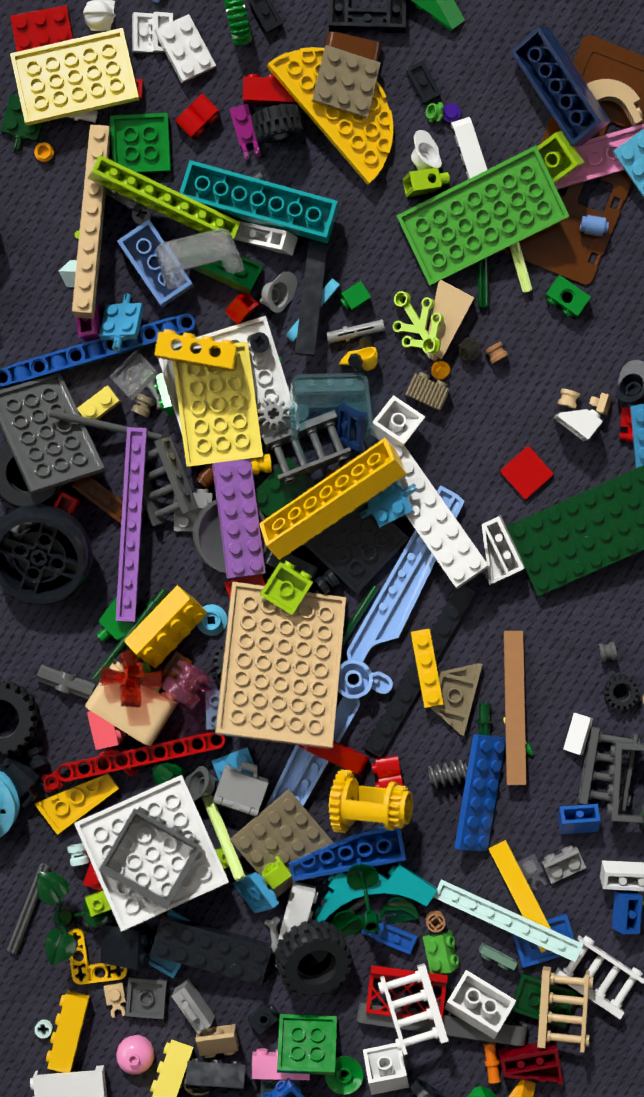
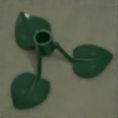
M360 863L353 865L348 870L347 883L352 889L363 887L367 911L363 917L361 915L356 916L350 910L341 911L334 916L332 924L343 933L344 937L355 934L363 928L368 933H375L379 930V923H382L383 915L390 923H404L410 920H418L417 909L408 899L395 897L388 901V907H383L378 917L374 910H370L367 887L374 886L379 880V875L374 867Z
M40 872L37 874V893L40 900L47 905H54L59 901L52 920L61 930L52 929L47 934L45 940L48 961L51 965H56L69 959L76 950L75 938L71 934H65L66 929L63 925L69 924L74 917L85 915L87 926L100 927L112 918L113 911L111 909L91 917L86 900L83 903V910L85 912L71 914L67 909L61 910L63 904L62 897L66 896L69 892L68 882L57 873Z

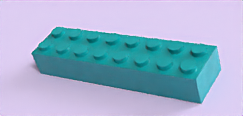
M189 160L179 192L227 216L288 231L291 234L327 244L339 209L338 201L191 160Z

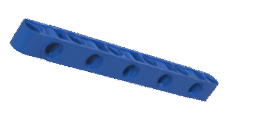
M182 314L142 325L139 329L138 339L122 341L120 351L109 349V343L112 340H101L99 338L18 362L0 369V375L6 373L8 376V380L5 383H0V386L9 387L22 384L25 381L29 382L59 373L61 370L66 371L98 361V359L103 360L135 350L134 348L140 349L156 344L158 332H164V329L176 331L177 335L190 333L195 329L196 321L190 314ZM191 319L192 326L184 328L182 326L183 320ZM151 329L154 330L155 337L147 339L145 336L146 332ZM76 351L82 354L79 361H73L72 355ZM39 362H43L45 365L42 372L36 371V365Z

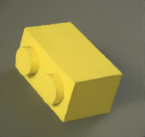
M107 385L79 406L77 410L83 417L98 420L121 403V401Z

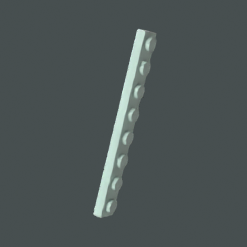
M442 879L438 885L434 898L571 961H577L583 946L582 943Z

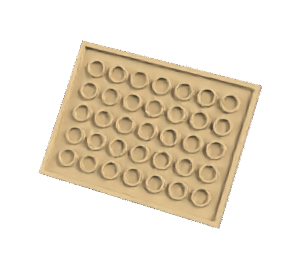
M232 582L215 734L331 749L333 747L346 597L307 592L293 615L260 595L265 586Z

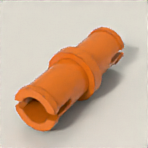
M484 1043L486 1056L484 1063L487 1066L488 1082L499 1083L501 1082L498 1068L500 1061L497 1059L496 1043Z

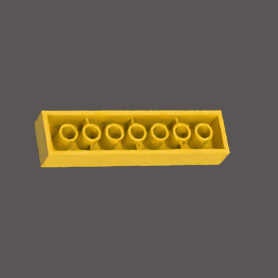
M384 438L259 523L266 546L280 560L299 546L304 545L314 536L320 534L330 525L335 524L348 513L353 512L354 509L369 501L373 496L400 480L407 473L398 452Z

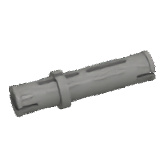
M381 319L348 328L344 326L343 329L326 332L328 343L331 344L343 340L347 342L352 338L385 331ZM373 327V329H368V330H364V331H360V332L357 331V330H361V329H366V328ZM348 332H354V333H351V334H347V335H343V336H338V335H340V334H344V333H348Z

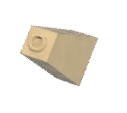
M442 280L437 285L435 305L432 310V314L440 313L444 316V322L439 325L437 335L441 347L437 354L426 355V357L433 361H437V359L442 360L474 299L471 295ZM439 316L436 317V322L439 321ZM430 320V325H429V329H428V333H429V334H430L431 325H432L431 320Z

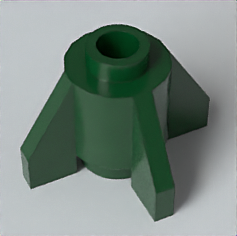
M161 761V763L156 762L151 771H153L152 776L158 786L183 775L187 769L178 764Z

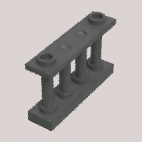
M335 410L263 438L267 450L272 449L276 454L283 472L277 475L281 484H290L296 478L337 462H346L350 459L349 457H352L350 447L343 448L335 425L337 424L338 417ZM324 428L328 429L336 449V453L328 456L325 455L317 435L318 431ZM306 435L310 436L318 456V460L310 463L307 462L299 442L300 438ZM288 442L292 443L300 463V467L292 470L289 469L281 449L282 445Z
M171 436L155 441L156 448L146 452L145 461L160 455L163 463L162 467L148 473L145 470L143 502L152 526L166 522L164 516L181 509L182 514L198 509ZM167 473L170 484L154 491L150 480ZM174 491L177 502L161 509L157 498Z
M591 726L578 795L579 803L587 804L591 798L610 801V796L607 793L593 791L590 788L591 781L611 782L612 778L609 777V774L596 772L593 769L594 762L604 761L612 763L613 761L609 754L596 751L597 743L607 742L614 744V741L640 743L638 734L632 733L631 739L605 735L599 732V727ZM629 750L628 757H621V764L626 765L625 775L620 776V784H623L622 793L619 795V808L623 811L626 810V806H629L631 799L628 792L635 750Z

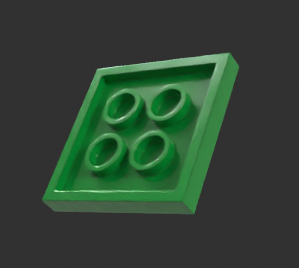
M168 113L110 116L112 161L137 173L171 172Z
M280 1014L277 1073L335 1075L337 1016Z

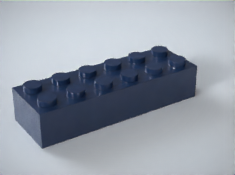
M538 26L511 51L572 146L583 145L611 122L549 27Z

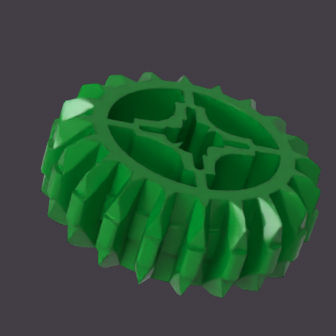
M224 0L233 43L236 46L250 43L252 36L244 0Z

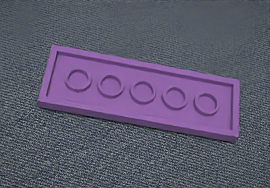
M251 459L212 463L227 578L264 574L266 572Z

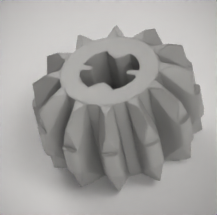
M268 398V406L263 402L261 403L265 410L258 409L257 411L260 414H264V416L258 417V420L266 419L262 426L266 427L270 423L269 430L271 431L273 430V424H276L277 430H280L278 423L281 422L286 426L287 423L282 419H290V415L284 414V412L289 411V407L282 409L285 405L284 401L277 405L278 398L274 399V404ZM273 409H276V412L279 413V416H275L274 419H270L271 415L268 416V413L272 412Z

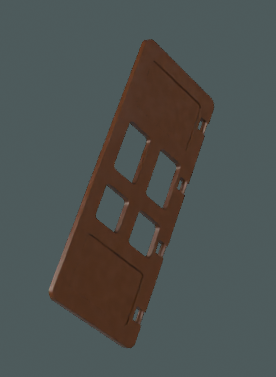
M593 35L585 36L573 62L585 83L588 84L599 79H613L631 87L640 98L635 107L638 106L643 114V117H641L642 121L638 125L644 124V56ZM613 101L599 102L610 119V123L617 124L626 129L632 127L627 115L619 104ZM551 116L541 143L561 130L553 116ZM608 124L592 138L604 135ZM626 171L597 178L613 186L603 212H598L578 203V198L585 182L568 186L565 196L561 197L570 217L519 241L524 261L583 285L590 284L595 276L632 184V180ZM614 197L620 199L616 209L610 207ZM593 215L606 218V222H609L607 234L603 233L602 237L584 234V232L580 231L582 216ZM510 246L501 250L512 256ZM591 252L598 254L594 264L588 262Z

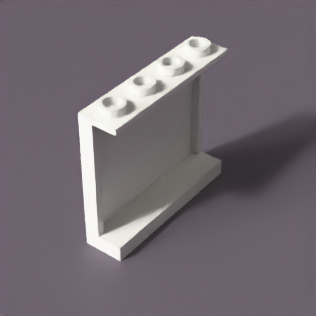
M104 1065L96 1066V1069L93 1071L42 1075L35 1071L33 1078L30 1079L31 1090H34L33 1097H107Z

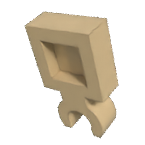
M123 982L104 985L107 1005H113L111 1009L112 1018H115V1010L117 1009L121 1010L122 1016H125L126 1010L121 1005V1003L126 1002Z

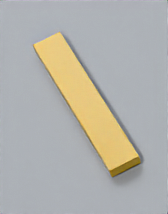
M504 840L488 848L522 916L551 929L507 841ZM538 945L541 953L547 951V949Z

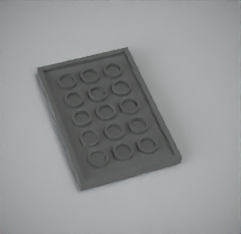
M60 372L0 390V427L31 495L104 472L103 463L85 425L48 417L50 409L80 416Z

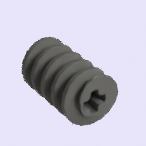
M459 759L456 766L451 761L450 767L444 762L442 769L436 764L435 770L429 765L428 773L431 787L434 784L439 789L440 783L446 787L447 781L454 786L455 780L462 784V778L466 780L467 775L466 762L463 764Z

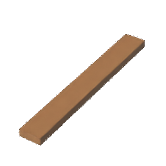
M503 631L506 785H526L523 631Z

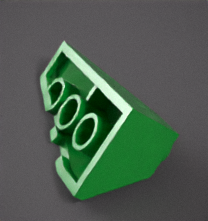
M411 0L417 4L416 7L418 9H424L429 12L434 20L450 31L465 21L454 0Z

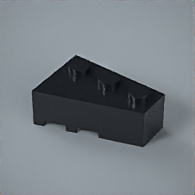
M203 1059L187 1061L186 1089L208 1092L217 1090L222 1091V1094H228V1091L239 1092V1096H245L246 1066L242 1065V1062L231 1061L230 1064H225L221 1060H211V1063L204 1062Z

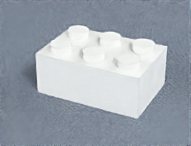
M466 970L444 1009L495 1040L516 1000Z

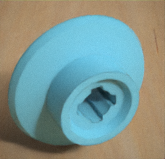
M213 604L204 606L203 608L208 614L197 624L198 629L210 636L221 633L227 625L225 611ZM214 616L215 624H208L207 618Z

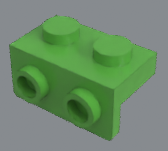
M451 930L440 934L423 936L430 973H451L459 967V958L455 951V939L452 936Z

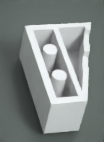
M501 515L483 523L486 562L489 565L487 568L489 585L523 570L525 566Z
M297 881L293 883L279 933V940H283L282 936L286 931L290 932V928L294 925L297 927L301 925V922H311L313 915L311 906L312 903H316L318 892H315V886Z

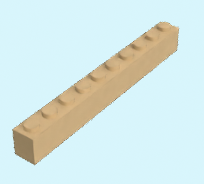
M90 125L72 305V313L75 318L94 319L106 187L87 178L94 161L99 155L109 159L111 130L109 126Z

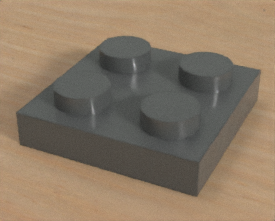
M129 976L125 1016L164 1019L167 979Z

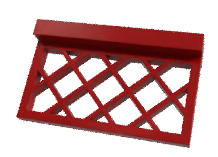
M371 965L365 1013L392 1016L387 1006L388 1003L386 1004L379 995L381 992L377 993L374 989L373 979H380V977L384 976L385 980L392 981L415 974V971ZM428 973L432 987H442L441 996L436 999V1002L440 999V1006L438 1005L443 1021L448 975ZM412 982V984H410L408 987L406 985H403L405 989L398 995H396L395 992L392 989H390L391 993L394 995V998L391 1001H394L395 999L398 1000V997L401 994H403L406 990L410 995H413L409 988L414 984H419L422 987V989H424L422 982ZM375 997H378L384 1005L379 1010L370 1009L371 1001ZM419 1001L416 1002L418 1006L422 1009L420 1013L425 1012L426 1009L429 1008V1006H427L424 1009L423 1006L419 1003ZM411 1004L402 1006L403 1009L395 1013L396 1017L406 1018L412 1016L407 1009ZM386 1007V1009H387L389 1012H387V1011H381V1010ZM405 1010L407 1014H402L401 1012ZM429 1019L423 1020V1021L434 1022L433 1020H429Z

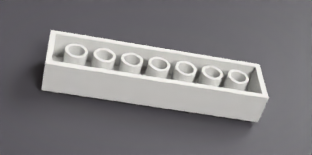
M392 445L398 452L407 473L399 480L401 485L406 488L414 483L418 488V491L409 495V500L414 510L405 515L458 589L487 569L489 565L405 445Z

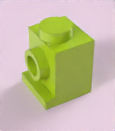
M278 855L275 857L277 861L267 864L261 872L263 874L261 876L265 880L264 884L266 886L270 884L273 889L292 876Z

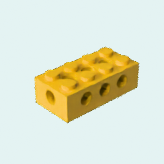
M164 329V332H158L155 356L159 359L234 371L238 348L234 345L233 341L222 339V342H215L214 338L207 336L198 339L194 334L183 333V336L177 335L176 331ZM176 343H182L181 349L175 351L174 345ZM194 347H202L200 353L193 354ZM215 349L221 350V354L218 357H212V352Z

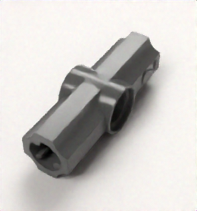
M43 664L41 665L37 673V681L51 685L58 691L67 694L72 693L89 699L94 692L95 683L78 678L75 674L66 673L67 671H59Z

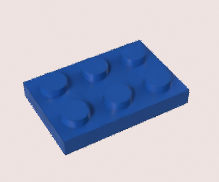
M566 913L546 919L552 930L574 939ZM513 934L523 968L561 957L550 950L541 953L538 945Z

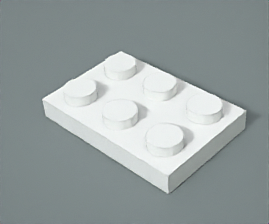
M189 14L155 29V34L181 83L215 68L216 64Z

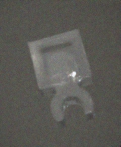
M535 854L517 862L525 879L532 878L531 886L534 890H537L535 883L538 880L542 881L544 886L546 885L545 879L539 876V873L543 872Z

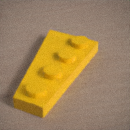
M106 773L35 803V806L58 835L117 791L119 787L109 773Z

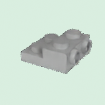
M197 489V493H193L198 509L182 514L181 509L174 512V531H193L198 514L207 504L213 501V493H209V489ZM174 493V503H176L177 499Z

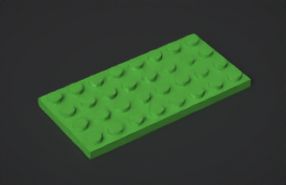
M537 146L397 215L429 285L570 217Z

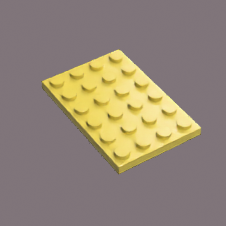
M123 28L10 54L26 126L139 100Z
M248 342L234 343L238 348L234 371L173 361L187 467L263 457ZM202 348L193 349V354L200 353ZM215 349L212 352V357H218L221 354V350Z

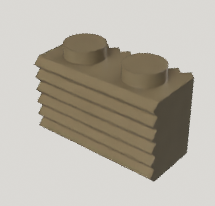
M419 372V375L415 373L405 396L440 411L450 390L446 388L448 384L439 380L435 383L429 380L430 376Z

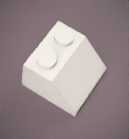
M393 395L372 422L369 433L380 441L386 438L392 445L404 446L425 416Z
M585 409L562 412L554 417L556 421L582 441L589 440L602 423V420L599 419L600 415L592 409L590 411Z
M396 1043L363 1050L371 1095L409 1088L402 1050L398 1051Z

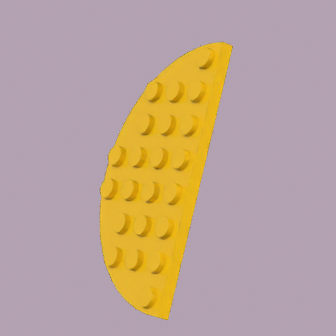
M301 48L300 50L284 53L269 62L266 67L368 185L383 168L390 153L393 140L392 112L389 110L386 95L378 81L376 80L368 117L364 119L311 102L324 48Z

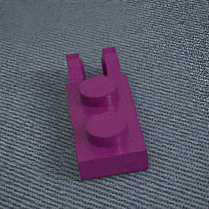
M248 104L229 109L245 161L249 160L250 157L246 145L252 143L255 155L260 157L261 154L256 141Z

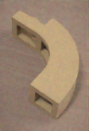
M599 79L587 84L598 103L601 101H613L623 108L632 127L641 123L643 114L638 106L635 107L640 98L631 87L613 79Z

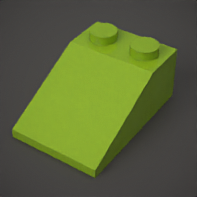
M563 131L554 133L537 146L554 184L585 163Z

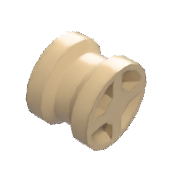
M561 389L560 393L562 396L557 404L576 409V399L579 398L580 393Z

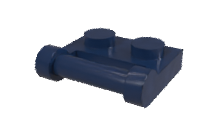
M346 404L338 405V436L342 444L355 451H364V430L368 414ZM356 420H357V434H356V440H355V430H356Z

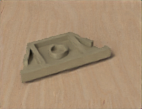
M481 663L440 671L439 682L444 705L431 707L435 713L463 736L483 665Z

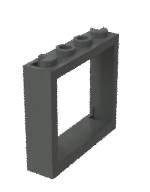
M614 741L610 751V757L613 758L612 765H609V777L612 778L611 785L608 784L607 794L610 796V804H607L606 807L607 815H609V819L612 821L644 823L642 815L618 814L622 749L644 751V743Z
M139 806L138 809L134 808L98 871L161 907L168 909L202 846L199 845L200 840L191 835L189 838L183 836L184 831L175 826L172 829L165 825V820L158 816L153 819L148 816L149 811ZM136 816L194 848L166 898L108 866Z

